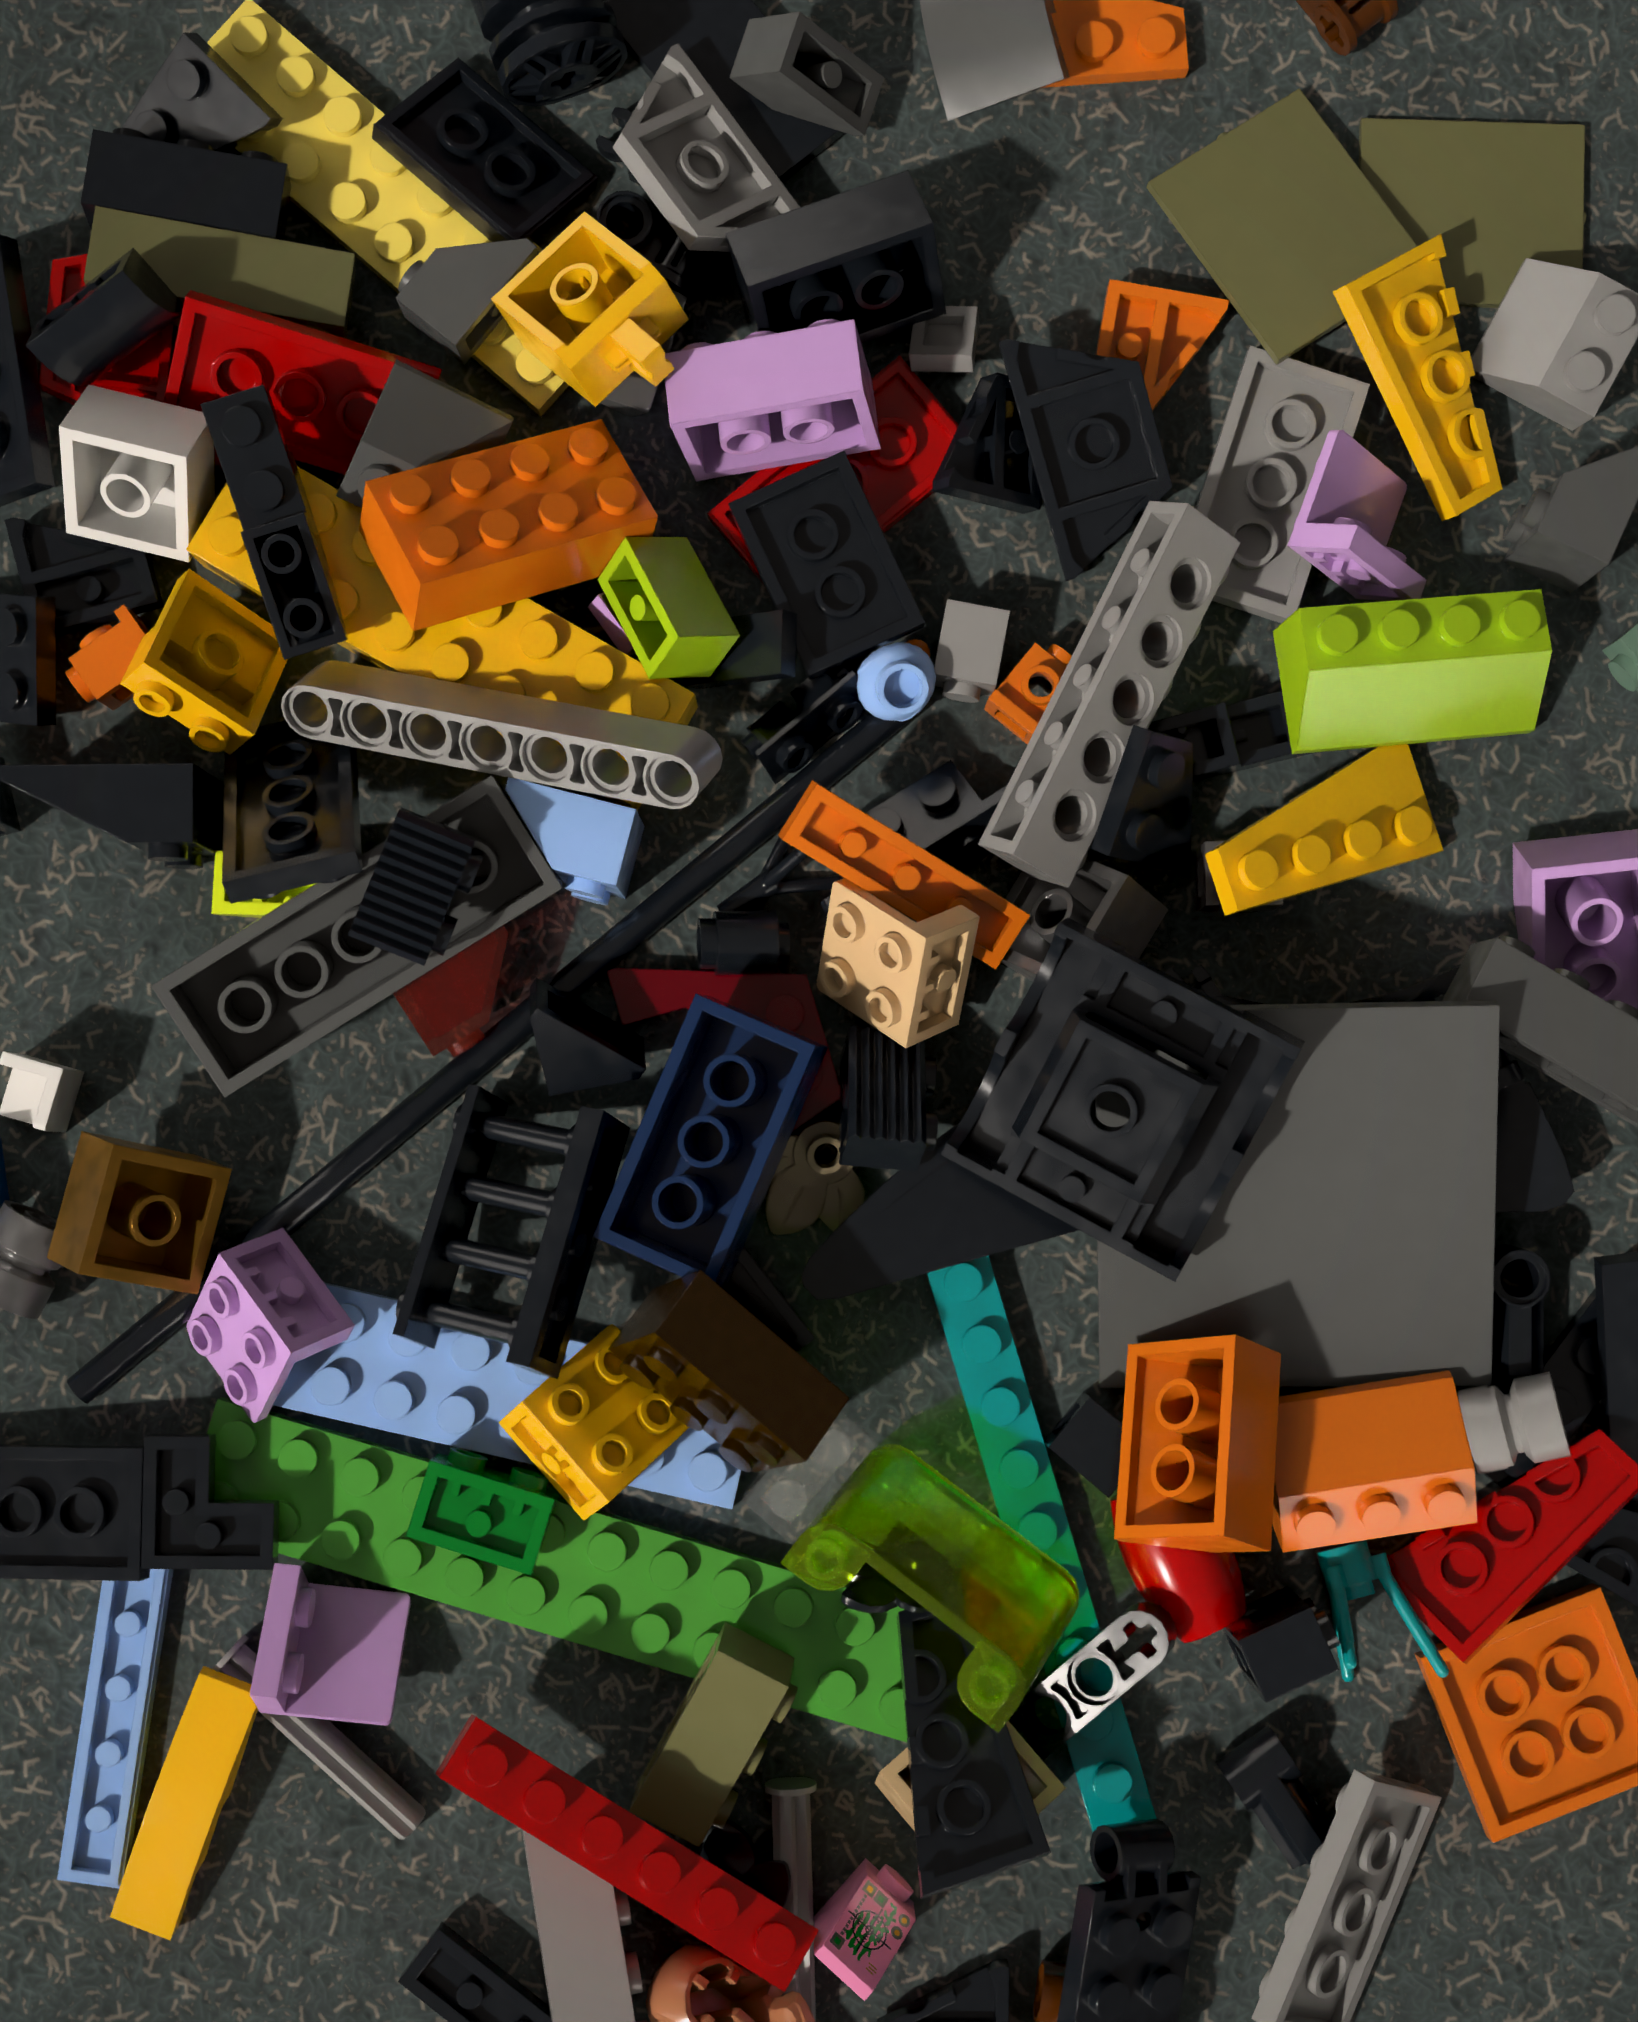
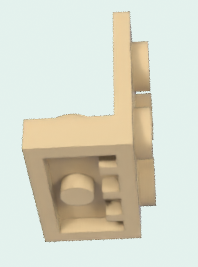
M846 878L835 881L831 889L817 977V988L904 1048L915 1045L959 1025L980 916L963 905H958L916 923Z

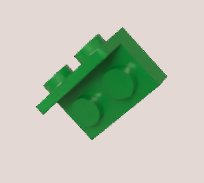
M450 1448L448 1456L437 1454L429 1460L406 1537L531 1576L539 1557L553 1509L560 1496L556 1489L547 1487L548 1479L541 1473L520 1467H512L510 1475L486 1468L488 1458L460 1448Z

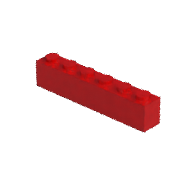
M472 1714L435 1773L443 1781L784 1992L819 1931L814 1926Z

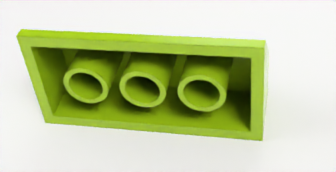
M1542 589L1298 608L1273 630L1292 754L1527 734L1535 730L1552 654Z

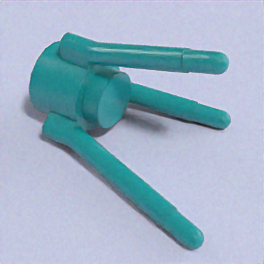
M1367 1540L1316 1553L1329 1593L1333 1626L1340 1646L1337 1647V1654L1342 1679L1345 1682L1353 1681L1354 1668L1357 1666L1348 1600L1375 1594L1372 1582L1375 1579H1379L1436 1674L1441 1678L1448 1676L1449 1668L1394 1578L1386 1552L1371 1556Z

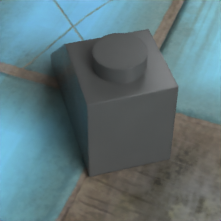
M800 11L749 19L729 77L772 110L853 136H865L884 80L882 75Z
M525 238L436 248L425 262L419 260L405 272L398 287L400 293L395 298L407 321L465 365L503 319L502 314L491 298L539 254L537 246Z

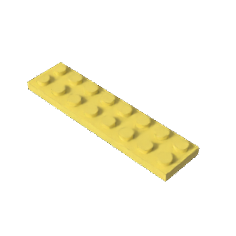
M245 0L207 42L283 118L277 127L269 131H259L238 141V146L231 150L237 155H241L244 151L264 152L275 157L278 162L286 163L291 182L290 201L349 252L355 253L357 259L398 294L400 293L398 290L399 283L405 272L415 262L419 260L425 262L436 248L491 242L372 139L373 124L385 114L253 0ZM533 242V244L537 246L538 252L540 253L543 249H541L536 243ZM504 317L471 356L539 416H542L569 386L523 347Z

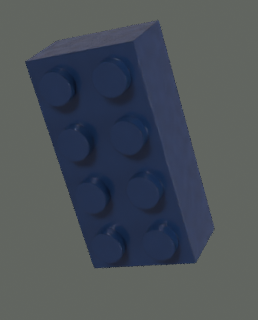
M695 994L593 1237L678 1276L683 1277L702 1270L720 1287L727 1285L828 1047L712 996Z

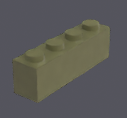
M95 206L83 279L85 285L134 248L183 304L187 293L193 290L345 339L347 338L356 278L355 253ZM181 316L171 324L179 326Z

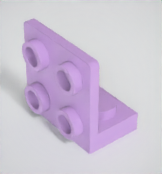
M1330 430L1316 462L1312 479L1299 515L1295 520L1287 546L1357 599L1377 601L1420 599L1427 581L1405 563L1407 557L1403 553L1386 547L1407 490L1406 482L1344 430Z
M284 1228L219 1252L193 1308L190 1319L186 1324L190 1341L195 1350L200 1355L206 1356L223 1380L229 1398L236 1405L243 1408L253 1423L267 1418L294 1363L346 1341L355 1326Z
M274 1563L250 1690V1697L260 1713L389 1725L393 1717L411 1607L410 1596L407 1593L308 1583L301 1566Z

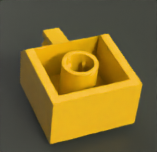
M585 211L491 298L523 347L595 407L633 371L655 387L663 381L675 368L668 359H665V352L661 345L689 320L667 281L651 262Z

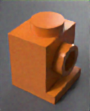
M122 605L113 611L120 620V623L114 627L111 625L99 627L82 639L79 644L81 650L68 658L73 667L65 671L71 684L86 702L90 703L96 698V700L113 711L134 696L132 691L120 683L143 636L149 631L142 619L126 605Z
M1035 642L1000 686L990 695L984 710L1028 745L1072 655L1056 644H1051L1047 650H1044ZM1041 676L1051 684L1052 691L1044 697L1035 696L1030 691L1028 682L1034 677Z

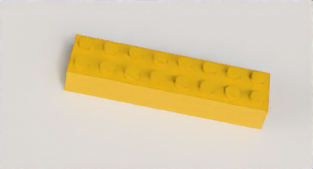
M297 466L323 546L348 640L337 644L385 670L686 726L690 722L698 708L695 693L669 678L649 679L641 662L529 598L413 631L359 531L362 508L337 497L338 489ZM226 482L186 550L206 569L264 601L240 533L243 531ZM616 751L618 756L625 760V758L619 752ZM604 796L618 805L634 808L637 811L642 804Z

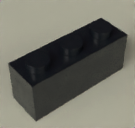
M116 128L112 132L93 129L81 205L90 228H92L95 206L284 240L291 198V182L288 165L278 162L275 157L264 152L244 151L241 155L215 151L210 145L192 139H182L177 144L151 140L146 134L130 128Z

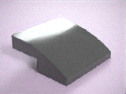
M920 0L928 49L948 121L1070 77L1051 15L1056 13L1053 0Z

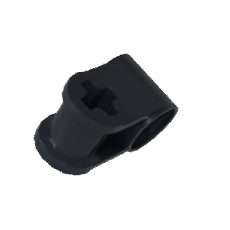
M627 190L616 191L608 195L599 205L596 215L597 221L608 230H610L614 223L620 220L629 219L637 222L642 227L638 235L631 239L621 240L650 261L665 278L670 288L687 297L686 303H689L695 293L691 286L707 257H715L718 251L688 250L656 205L639 194Z

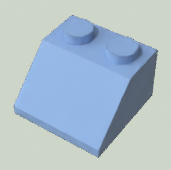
M508 777L505 788L506 792L549 865L566 884L565 889L572 892L571 896L601 905H608L611 895L626 899L645 827L637 810Z

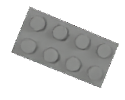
M1250 345L1246 352L1196 506L1199 512L1241 542L1230 563L1229 573L1225 581L1218 587L1212 601L1278 623H1283L1298 609L1312 564L1287 546L1294 523L1299 515L1328 432L1330 430H1344L1353 438L1370 384L1291 358H1287L1276 365L1266 350Z
M1353 1770L1349 1782L1343 1786L1338 1794L1335 1805L1336 1814L1325 1841L1318 1847L1312 1857L1310 1864L1311 1875L1299 1904L1291 1911L1286 1920L1285 1938L1273 1967L1266 1972L1260 1983V1998L1251 2019L1256 2022L1351 2021L1442 1797L1420 1785Z

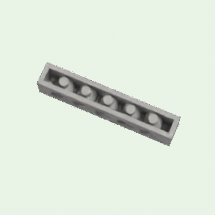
M1148 502L978 843L981 847L1033 878L1069 888L1075 874L1084 865L1088 848L1099 826L1133 725L1149 728L1161 702L1172 688L1173 677L1189 645L1200 632L1201 621L1218 587L1225 581L1229 573L1230 563L1241 542L1189 503Z

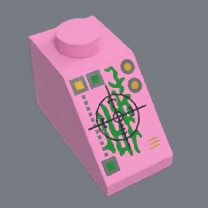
M866 1858L814 1916V1927L819 1930L814 1939V1955L864 2001L876 1988L916 1921L914 1902L909 1898L914 1893L912 1887L889 1865L885 1864L879 1871Z

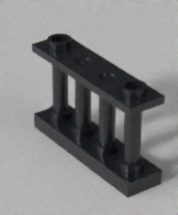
M468 1084L464 1101L454 1115V1134L407 1288L401 1293L397 1302V1320L393 1334L435 1349L441 1328L507 1343L509 1345V1352L506 1362L535 1374L558 1379L598 1239L593 1237L613 1190L630 1127L604 1110L585 1106L580 1107L576 1124L571 1129L506 1117L505 1113L508 1103L480 1086ZM497 1141L564 1154L565 1162L557 1187L552 1191L486 1178ZM478 1203L546 1217L547 1223L539 1250L534 1254L468 1240ZM459 1266H468L527 1280L528 1287L520 1314L513 1318L449 1303Z

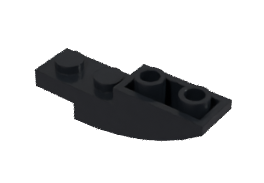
M260 385L200 404L243 531L240 533L284 660L348 640L335 587L293 453L288 450L267 386Z

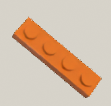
M814 780L811 781L778 834L786 843L917 922L958 905L968 908L980 916L972 955L994 969H997L1030 917V914Z

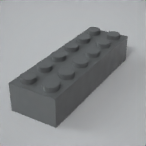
M494 774L424 816L477 838L471 852L483 857L469 894L455 890L446 914L457 918L458 921L443 956L430 952L426 964L423 966L348 936L384 848L385 840L362 855L363 872L348 875L337 882H319L312 885L151 986L224 1098L563 888L558 875L549 865L531 832Z

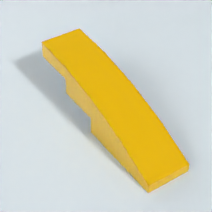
M203 1666L199 1672L145 1812L110 1915L111 1918L167 1940H171L181 1922L195 1876L207 1855L221 1809L233 1788L258 1711L250 1697V1683Z

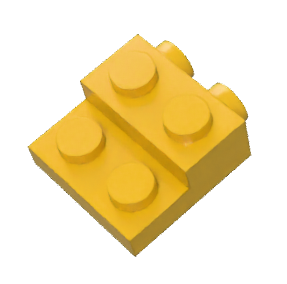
M188 569L177 579L155 626L143 636L120 684L134 693L133 700L143 712L156 717L169 715L190 729L189 737L199 748L209 752L225 751L230 755L255 735L288 659L284 660L272 624L191 569Z

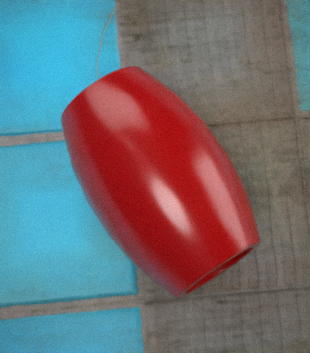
M1117 1494L1110 1499L1114 1530ZM1117 1540L1124 1564L1145 1602L1160 1605L1169 1612L1176 1625L1177 1638L1183 1643L1207 1637L1232 1624L1247 1612L1242 1575L1234 1552L1214 1553Z

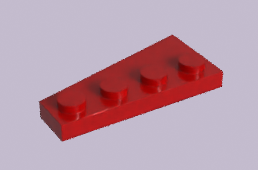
M1600 1429L1571 1445L1570 1457L1545 1461L1527 1471L1525 1476L1498 1492L1494 1491L1476 1502L1477 1523L1428 1530L1390 1556L1387 1554L1392 1574L1419 1619L1463 1663L1467 1664L1638 1493V1464Z

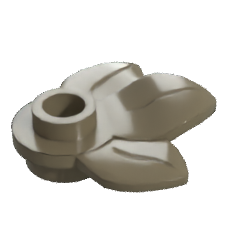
M831 1120L815 1121L805 1126L798 1135L790 1136L766 1196V1219L773 1234L784 1235L799 1232L812 1225L819 1217L834 1232L864 1202V1187L853 1170L854 1166L839 1164L840 1123ZM829 1143L837 1148L836 1157L826 1164L817 1162L814 1159L816 1148L821 1144Z

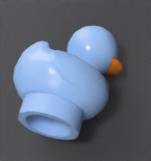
M918 639L895 642L877 649L862 662L857 671V691L860 702L871 715L882 720L903 722L913 718L927 705L935 689L936 675L934 664L930 658V649L924 641Z

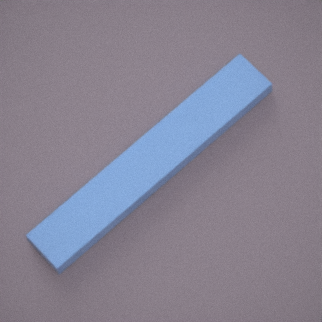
M150 1569V1578L142 1581L102 1580L57 1880L120 1888L132 1850L174 1569Z

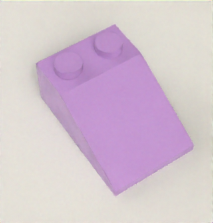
M1638 829L1513 842V900L1518 940L1527 944L1535 951L1536 954L1533 959L1552 970L1554 968H1563L1585 978L1590 983L1588 991L1607 1002L1608 1000L1621 1001L1638 1009Z

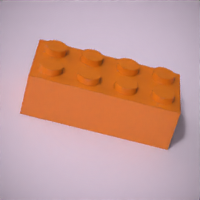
M602 419L365 481L359 531L411 629L416 631L597 578L601 575L625 537H653L658 515Z

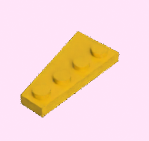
M1439 234L1333 291V294L1441 520L1444 521L1458 516L1503 488L1484 410L1474 406L1469 384L1470 377L1475 376L1470 351L1461 352L1453 316L1459 314L1460 310L1454 287L1446 288L1439 259L1445 257L1446 252L1442 235Z
M1404 744L1374 747V749L1335 771L1333 775L1289 800L1287 804L1276 811L1264 816L1205 853V857L1224 915L1227 916L1425 858L1444 850L1409 745Z

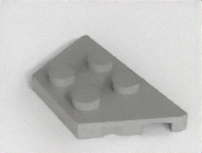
M679 44L671 46L612 148L688 250L730 252L725 233L800 208V206Z

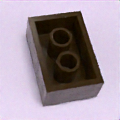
M702 1270L652 1289L608 1348V1350L623 1361L620 1368L629 1379L643 1388L656 1389L672 1403L670 1411L680 1422L697 1431L703 1429L721 1444L719 1452L722 1457L734 1467L745 1472H759L807 1462L849 1400V1397Z

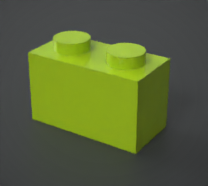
M625 537L597 579L649 679L710 677L740 636L687 537Z

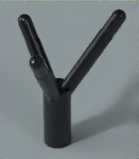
M779 837L761 873L718 904L717 907L719 911H753L773 895L831 890L833 882L844 877L836 875L780 881L808 855L795 849L783 859L790 844Z

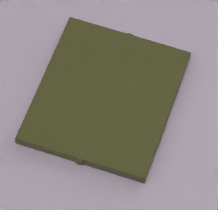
M1300 88L1233 130L1219 134L1215 141L1153 178L1146 187L1276 365L1346 321L1333 291L1417 247L1416 243Z
M1361 118L1359 128V169L1417 246L1439 234L1442 235L1446 256L1439 259L1446 288L1454 287L1459 307L1498 308L1522 262L1526 258L1583 269V231L1587 220V215L1584 211L1585 125Z

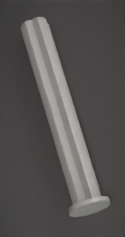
M244 1634L213 1669L252 1684L257 1654L245 1644L249 1638ZM261 1713L398 1839L404 1840L411 1835L424 1819L426 1814L424 1807L329 1720Z
M807 1777L774 1778L765 1782V1792L772 1795L773 1860L785 1861L788 1864L791 1875V1887L784 1908L814 1926L810 1794L817 1790V1782ZM813 1940L782 1996L791 1991L800 1993L807 2002L816 2021Z

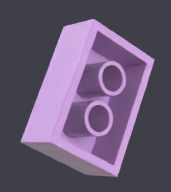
M824 319L816 321L803 329L781 333L758 331L749 334L742 340L715 345L706 342L693 343L685 346L681 351L665 353V359H668L675 368L665 378L669 423L696 481L826 459L842 451L849 455L881 449L872 378L854 319L846 321Z

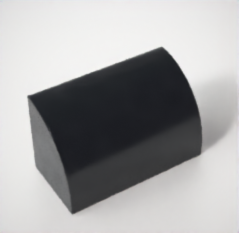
M132 248L39 320L26 346L57 376L73 385L85 387L93 383L180 317L183 303L141 255Z

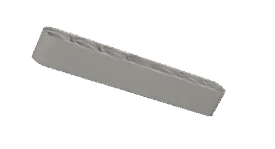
M336 660L324 661L317 665L285 692L281 703L284 719L290 728L299 735L309 739L669 809H682L691 805L718 773L723 760L721 748L715 738L706 731L696 727ZM616 751L619 752L625 758V760L619 757ZM677 762L682 764L688 770L689 773L683 771L678 766Z

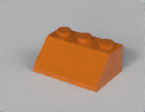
M1237 1334L1128 1344L1114 1530L1115 1540L1214 1553L1271 1551L1281 1353Z
M1449 1370L1279 1396L1272 1526L1283 1553L1477 1523L1475 1467L1454 1379Z

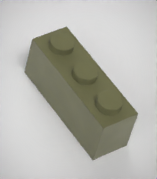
M725 1622L638 1779L629 1812L697 1847H700L711 1825L722 1829L738 1797V1792L732 1790L739 1775L742 1772L751 1777L755 1772L768 1743V1740L761 1736L771 1719L778 1723L784 1720L794 1701L798 1687L791 1684L790 1680L795 1658Z

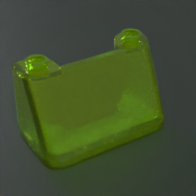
M885 1444L876 1447L861 1460L780 1562L806 1584L818 1590L833 1591L846 1586L866 1562L971 1643L974 1649L965 1659L958 1673L957 1689L965 1706L998 1733L1019 1707L1071 1623L1079 1605L1080 1591L1076 1580L1064 1567L911 1450L897 1444Z

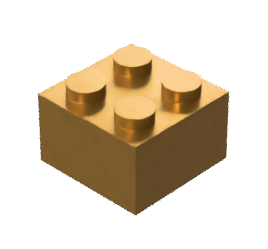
M81 1131L47 1258L81 1275L198 1295L232 1169L198 1155Z

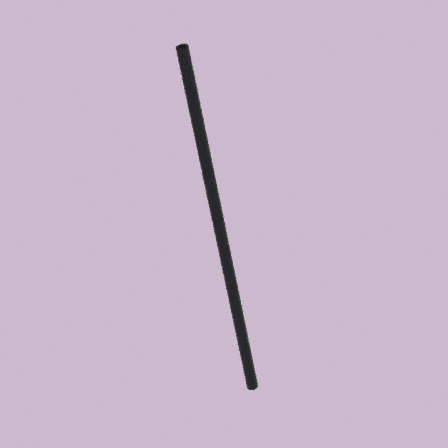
M869 713L545 983L576 999L605 975L607 970H611L782 828L812 780L827 789L830 788L911 719L903 722L887 721L874 717ZM530 996L222 1251L280 1228H284L287 1234L291 1236L468 1088V1084L475 1083L534 1034L530 1020ZM218 1255L206 1264L198 1295L173 1291L67 1379L69 1387L81 1401L87 1404L90 1403L190 1319L193 1308Z

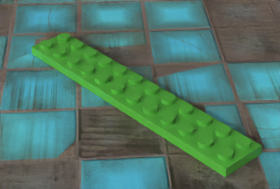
M225 1397L217 1399L207 1434H216L214 1500H279V1554L690 1678H695L726 1622L795 1658L790 1683L797 1686L798 1690L790 1708L907 1743L897 1627L898 1612L904 1609L899 1606L883 1613L859 1612L844 1606L841 1602L842 1593L849 1586L847 1584L598 1510L583 1521L568 1502L561 1498L558 1499L553 1509L534 1572L530 1576L406 1537L429 1460L431 1459L271 1411L267 1418L253 1423L243 1408L236 1405L231 1399Z

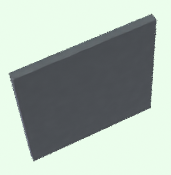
M1496 1000L1228 1005L1241 1013L1246 1010L1302 1039L1305 1043L1176 1282L1097 1240L1099 1387L1125 1388L1128 1344L1233 1334L1281 1353L1279 1387L1350 1386L1447 1370L1451 1372L1455 1386H1491L1499 1003ZM1094 1016V1021L1204 1080L1208 1078L1206 1074ZM1106 1091L1096 1096V1117L1101 1123L1109 1127H1119L1129 1121L1130 1106L1121 1094Z

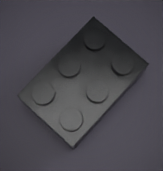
M908 170L725 233L746 321L751 333L758 331L781 333L807 328L812 323L824 319L838 321L854 319L860 341L864 343L913 326V324L946 314L933 221Z

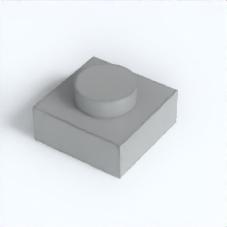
M945 306L946 314L913 324L909 349L911 371L974 372L979 332L978 307Z

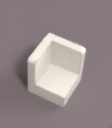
M3 1051L0 1064L12 1067V1071L0 1107V1115L33 1124V1128L39 1130L66 1132L84 1071L25 1054Z

